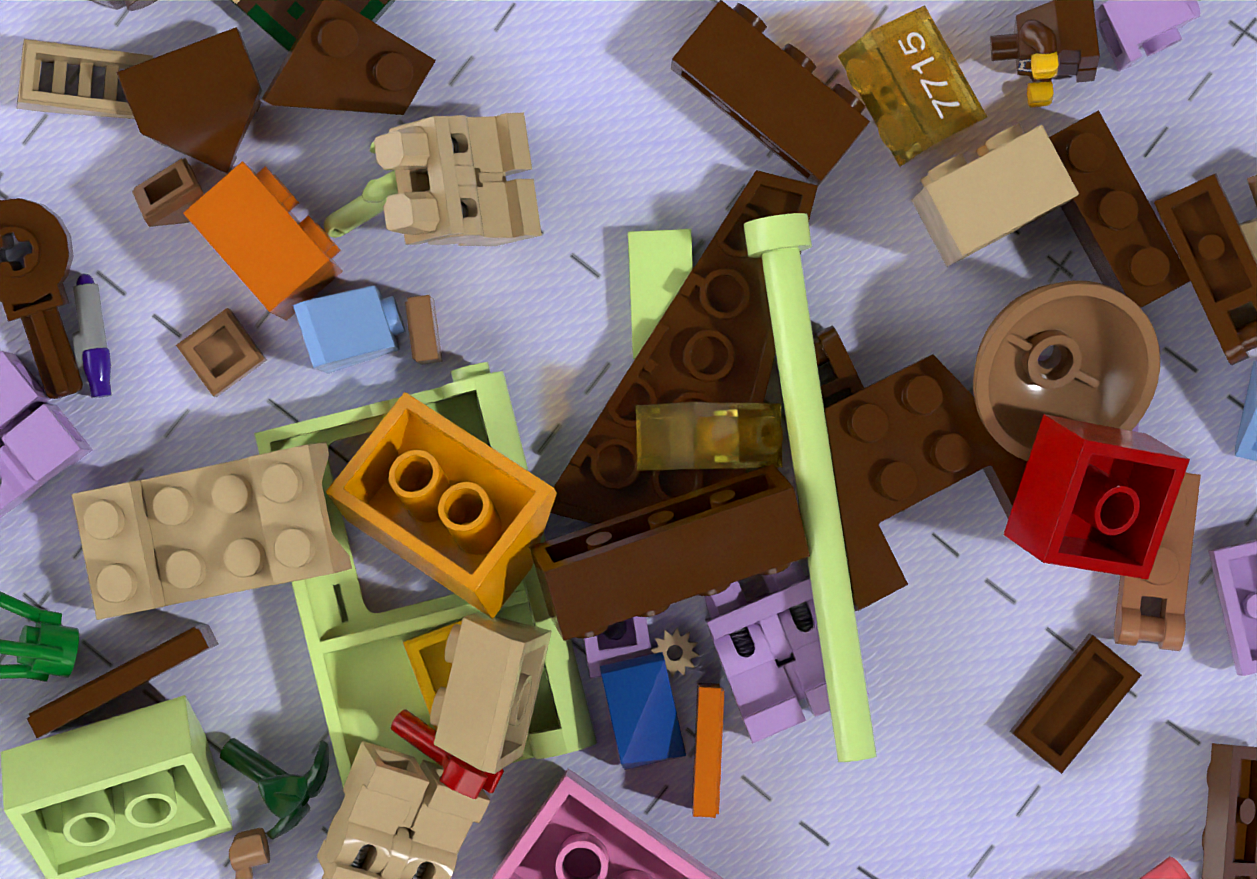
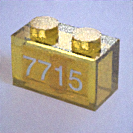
M925 5L869 31L838 55L847 72L851 86L859 93L878 127L882 141L892 152L899 167L954 140L987 118L985 111Z

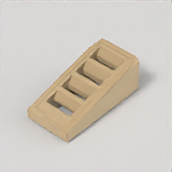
M24 39L17 109L134 119L128 102L116 101L118 75L116 72H119V68L127 69L153 59V56ZM41 62L54 63L51 93L39 91ZM67 64L80 65L77 96L64 95ZM93 66L106 67L103 99L90 98Z

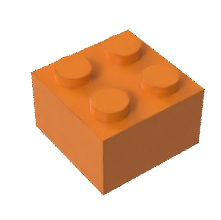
M242 161L183 214L270 313L287 321L295 314L294 304L311 300L343 272L332 259L341 249L309 215L301 222L296 218L291 210L299 204V201L275 174H272L266 166L256 173Z

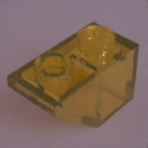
M689 402L636 405L637 471L763 468L772 464L776 468H783L781 403Z

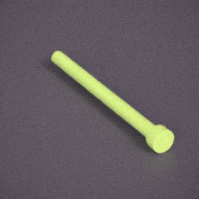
M792 213L759 218L744 223L748 257H762L800 515L810 554L807 557L837 758L838 762L877 757L800 256V251L812 247L808 215L805 213Z

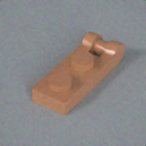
M1185 473L1149 579L1120 575L1114 623L1115 644L1136 646L1138 640L1157 642L1159 649L1181 651L1186 628L1185 606L1200 474ZM1142 596L1162 598L1160 617L1141 615Z

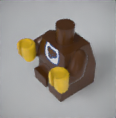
M1093 0L1050 1L1016 15L1013 34L990 36L991 60L1016 59L1017 75L1029 76L1032 80V83L1027 84L1029 107L1048 106L1052 103L1054 94L1052 78H1056L1058 75H1076L1077 83L1095 81L1100 53Z

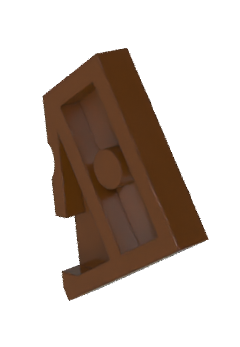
M319 0L263 95L262 100L272 106L404 115L436 60L338 0Z

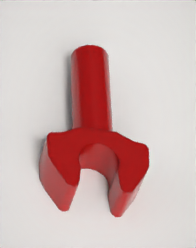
M407 709L402 710L392 722L391 730L444 768L439 781L451 790L472 799H477L481 789L489 793L494 792L504 773L503 769L495 774L481 771L435 746L434 741L437 731Z

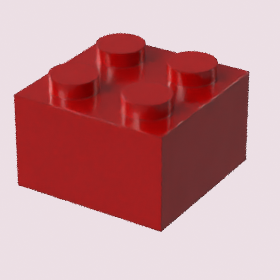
M1043 414L1003 535L1043 563L1148 580L1190 459L1146 433Z

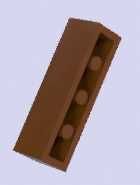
M774 464L529 547L548 614L563 641L572 638L584 639L603 633L609 625L635 616L651 617L667 610L670 604L696 595L711 596L719 594L729 588L731 583L757 574L772 575L782 572L792 562L810 556L794 487Z

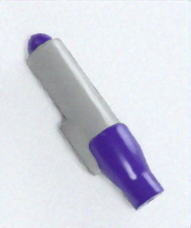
M83 273L78 277L76 286L73 287L79 331L73 333L76 363L78 369H83L89 382L91 398L112 396L110 386L111 359L110 351L107 348L98 284L94 283L93 278L89 274Z

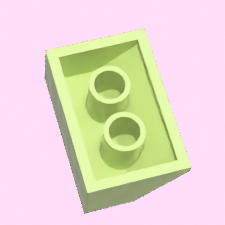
M185 695L1 752L4 812L46 879H75L233 830L231 816L206 734Z

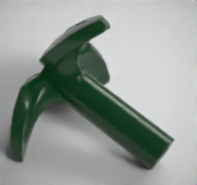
M236 738L230 739L224 745L220 753V759L257 783L267 808L280 818L278 823L266 832L270 839L273 840L297 826L309 813L310 806L307 802L310 798L316 797L321 792L326 781L329 767V746L327 742L320 741L314 763L304 776L288 774Z

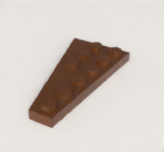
M758 170L755 171L554 485L557 494L550 513L591 524H598L746 473L776 350L762 257H748L743 224L759 218L792 213L807 214L809 222L818 185Z

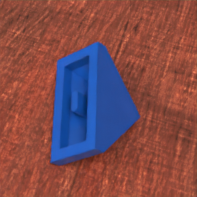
M663 652L600 666L620 762L624 770L686 756Z

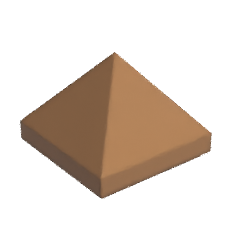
M181 158L132 190L142 216L149 227L189 223L190 221L183 212L204 194L186 158Z

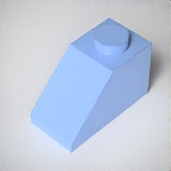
M375 285L311 299L293 305L313 368L328 374L400 350L395 335L406 332L394 296L383 299L381 291Z

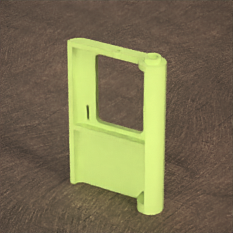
M488 362L473 364L452 370L453 383L410 394L528 471L503 371L491 373ZM400 397L254 433L259 454L327 442V447L329 448L337 440L373 432ZM328 460L322 479V486L331 531L350 556L352 569L293 581L292 586L342 786L344 787L362 741L413 756L419 765H421L422 760L436 763L391 730L393 720L404 709H407L435 730L434 725L430 724V714L403 641L462 620L465 616L481 611L456 594L381 613L369 611L364 603L343 516L326 494V490L334 482ZM544 533L540 543L546 541ZM533 563L531 570L495 615L496 617L552 631L523 756L512 763L534 757L535 759H544L593 746L597 743L571 639L563 641L551 620Z

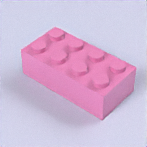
M567 768L506 854L492 879H723L569 768Z

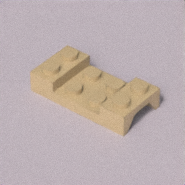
M327 442L292 447L235 461L71 494L96 619L100 620L352 569L350 556L332 534L322 486V479L329 457Z

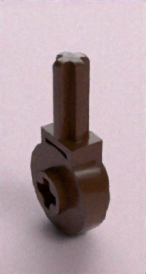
M22 198L0 200V302L3 304L8 322L18 319L22 320L46 395L50 399H58L77 393L82 389L83 382L58 307L69 304L63 282L69 275L74 257L71 235L61 217L44 204ZM14 235L18 242H30L33 252L24 256V268L19 261H8L5 251L14 247Z

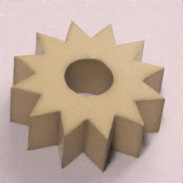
M678 627L672 635L664 629V639L654 637L658 646L651 648L653 653L663 652L666 668L669 669L671 677L674 676L677 670L685 676V666L695 668L691 659L700 656L692 650L698 642H688L690 632L680 636ZM672 645H677L682 649V655L677 660H672L667 656V650Z

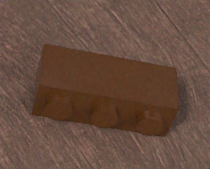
M720 0L672 58L671 70L808 182L819 186L870 123L861 114L866 108L865 105L842 85L835 84L830 89L815 77L812 72L816 69V65L798 48L787 43L781 49L763 34L767 28L766 24L749 8L737 3L732 9Z
M1099 110L1050 136L1049 139L1079 193L1078 196L1061 206V209L1102 284L1119 290L1142 308L1190 282L1178 254Z

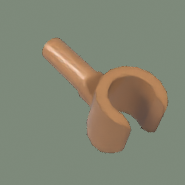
M263 828L242 831L235 835L229 849L230 863L233 870L236 871L235 879H253L252 867L270 863L269 845Z

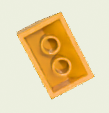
M406 392L402 394L326 490V494L349 523L491 619L495 617L531 570L534 562L529 547L541 542L557 494L554 487Z

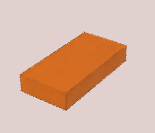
M697 683L692 787L693 817L716 818V814H719L725 691L717 683Z

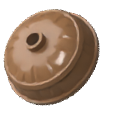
M1073 280L1048 284L1030 290L1010 302L994 318L980 343L973 377L974 400L980 419L998 444L1011 454L1025 461L1029 459L1043 414L1132 431L1147 411L1158 384L1160 374L1158 339L1150 320L1142 309L1128 296L1108 285L1098 282ZM1053 345L1051 356L1044 361H1037L1041 352Z

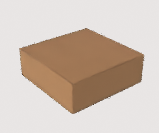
M430 295L407 298L408 301L405 302L412 359L420 365L443 362L434 299Z
M229 308L223 310L176 345L213 397H218L267 361L261 350Z

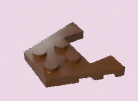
M934 354L924 357L824 408L855 611H860L908 585L879 526L880 522L981 469L984 470L1007 519H1009L1028 461L1018 458L1005 450L990 435L980 419L974 396Z

